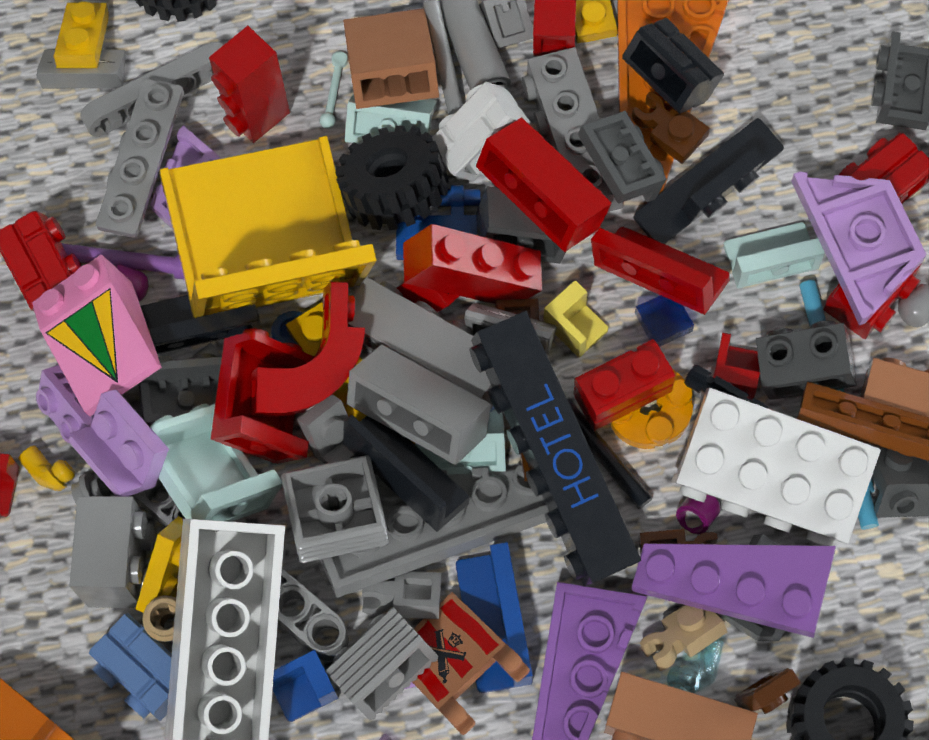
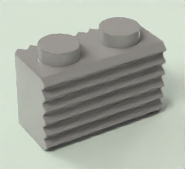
M392 607L386 614L375 617L369 623L367 631L354 644L339 650L333 659V663L325 671L348 699L369 720H373L376 718V714L382 713L383 708L389 706L390 701L396 700L397 694L403 693L404 688L410 687V683L416 681L417 676L424 673V669L430 668L431 662H436L438 655L397 610Z

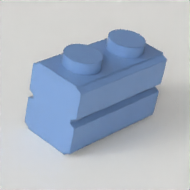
M129 613L124 614L110 628L109 632L90 649L89 654L98 662L92 670L110 688L119 682L130 693L124 701L143 719L151 713L161 721L167 715L172 653L158 640L149 636L144 627Z

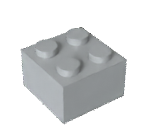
M77 496L69 587L87 607L136 608L147 568H145L146 551H153L155 529L153 524H148L145 511L140 509L133 497Z

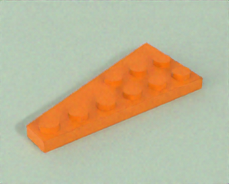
M617 0L619 113L626 111L633 124L635 123L632 120V111L635 107L644 113H652L654 110L645 103L646 95L649 92L657 94L663 100L666 110L670 112L673 109L622 59V55L640 27L668 18L679 29L680 33L684 34L710 58L729 0ZM638 126L643 134L646 146L652 156L661 163L666 181L659 192L660 194L664 191L674 158L650 141V134L653 128Z

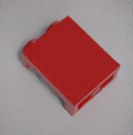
M250 328L244 330L242 334L224 338L210 439L277 464L307 458L309 441L292 435L295 414L282 417H250L251 372L257 367H299L310 362L314 356L303 352L302 347L297 344L282 343L270 338V334L262 329Z

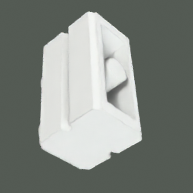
M487 81L469 91L466 96L467 101L456 113L446 116L439 124L440 130L432 137L433 141L435 140L438 145L443 163L449 172L456 177L475 181L482 174L476 167V163L488 137L521 117L529 125L531 123L522 109L517 106V102L508 90Z

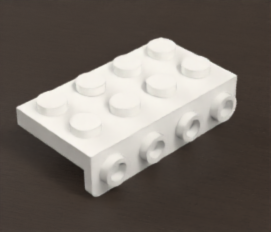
M707 388L677 474L674 473L671 482L681 485L679 494L704 503L707 495L724 500L721 509L747 518L749 510L766 515L765 525L790 533L792 525L808 530L806 539L824 546H833L835 540L849 544L881 449L718 390Z

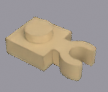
M683 605L661 620L665 629L663 632L648 634L640 641V645L646 657L661 650L653 656V660L657 669L663 671L674 664L677 654L683 650L691 658L728 631L724 621L716 613Z

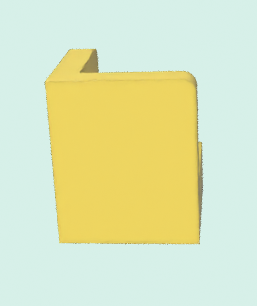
M575 280L544 307L543 322L556 325L555 335L580 358L608 332V326L586 305L587 291Z

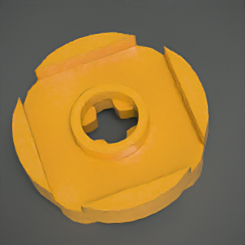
M674 369L675 381L672 392L656 401V404L661 407L659 412L651 410L648 415L641 413V408L610 423L615 435L623 442L636 448L653 449L655 446H663L676 441L686 431L693 412L692 389L685 385L683 377Z

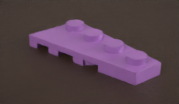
M644 544L640 556L642 561L638 563L632 590L633 592L814 638L836 546Z
M557 582L532 740H589L648 596Z

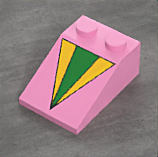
M102 254L88 264L81 266L74 274L54 288L45 291L38 299L32 302L39 329L81 407L88 416L95 414L102 393L116 389L123 395L162 368L132 282Z

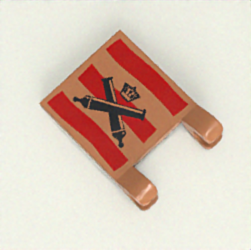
M453 592L440 603L439 619L424 618L414 628L438 655V659L436 662H431L430 668L424 669V673L418 675L417 680L412 681V683L461 735H465L470 731L476 722L456 699L487 669L497 662L516 682H520L530 672L529 667L522 661L521 657L503 642Z

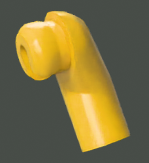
M36 445L30 446L18 457V460L39 485L51 490H64L67 488L66 483L75 477V471L70 464L63 460H57L52 466Z

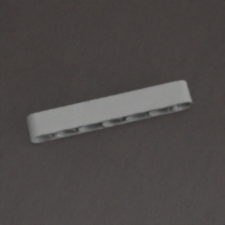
M158 478L155 487L129 497H133L138 505L166 527L178 516L182 518L184 516L171 496L160 503L151 501L154 492L164 488ZM282 568L278 625L309 652L315 650L319 659L332 661L337 652L348 646L349 643L344 622L335 612ZM300 599L305 602L304 609L297 616L287 617L282 614V607L287 601ZM330 627L339 631V636L332 645L320 646L315 643L316 635L323 628Z

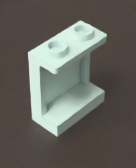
M201 404L188 413L176 417L167 415L156 420L150 428L169 448L159 480L185 519L233 522L269 508L283 485L282 480L274 469L258 475L242 451L210 439L215 404L210 406L208 404Z

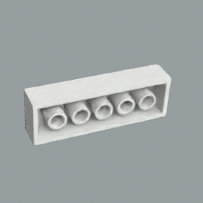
M183 519L165 740H269L285 535L284 525Z

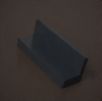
M188 295L140 306L157 354L242 334L244 330L250 328L262 329L258 308H256L255 304L193 318Z
M353 415L344 420L343 444L356 457L370 456L374 474L436 532L469 504L470 496L408 438L369 416H366L360 422Z

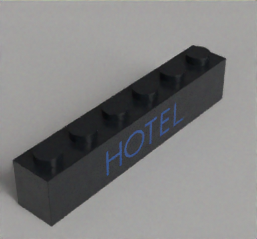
M527 311L478 331L471 340L473 347L469 348L472 361L480 373L485 371L492 385L488 389L490 400L497 413L504 412L511 427V429L507 430L510 444L517 455L523 453L530 468L529 471H526L528 483L533 493L537 497L542 495L549 510V512L545 513L547 525L555 538L561 537L568 551V554L564 555V560L573 579H580L583 586H587L642 561Z

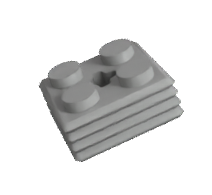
M370 456L354 457L284 472L281 475L300 563L385 546L389 543L387 525ZM339 506L337 511H330V508Z

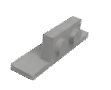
M152 79L143 80L127 130L123 133L120 140L119 154L114 169L110 171L107 179V190L96 220L98 230L132 238L138 236L184 95L181 85Z

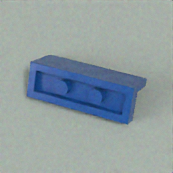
M508 542L490 545V555L456 561L461 600L503 642L521 657L522 661L529 667L530 672L520 682H516L495 662L476 680L479 693L532 685L533 680Z

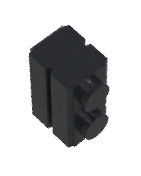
M668 18L640 27L622 55V59L679 114L690 110L692 107L695 108L704 104L724 76V72L692 41L680 33L679 29Z

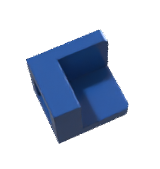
M315 650L274 670L272 690L289 722H293L339 699Z

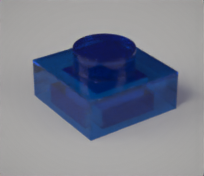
M661 295L635 308V315L649 340L654 339L659 347L693 332L694 324L684 306Z

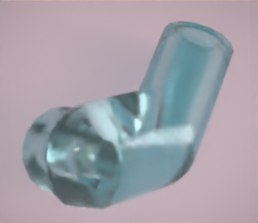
M717 639L698 653L696 661L683 667L675 666L671 668L667 675L668 686L691 693H696L710 686L717 676L724 642Z

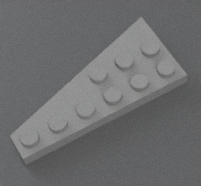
M518 465L513 471L489 472L488 467L472 468V473L448 475L470 496L469 504L436 532L376 476L375 479L387 525L389 543L385 546L321 559L335 596L339 598L545 523V513L549 512L542 495L537 497L533 493L528 481H524L522 465ZM339 506L330 508V511L339 510Z

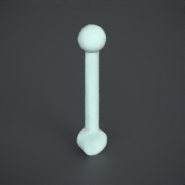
M341 51L335 52L332 55L334 71L325 113L319 119L321 126L326 129L333 127L336 122L333 111L342 68L348 63L347 55Z

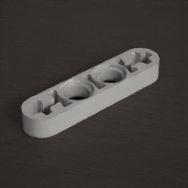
M211 42L91 101L80 113V117L88 132L92 136L100 137L129 123L144 79L181 85L184 95L211 82V76L214 73L209 56L222 47V43Z

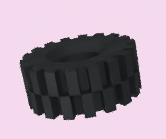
M395 126L394 132H389L387 127L378 129L379 135L372 137L368 133L362 136V144L359 145L353 142L348 147L350 155H341L339 159L341 166H336V180L350 215L353 219L357 218L360 225L366 227L370 222L373 230H381L383 224H387L389 230L398 229V223L405 222L407 227L416 224L415 217L420 215L425 219L431 215L429 207L438 208L442 203L440 195H447L449 179L438 145L435 140L433 141L429 133L421 134L420 128L413 126L409 132H406L405 126Z

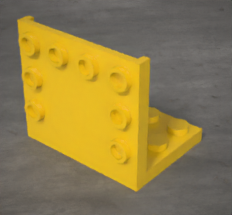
M327 136L319 137L317 140L173 169H160L159 174L193 318L255 304L256 308L323 294V289L330 282L348 283V288L359 286L367 277L377 261L373 244L360 246L359 240H352L341 191L336 180V170Z

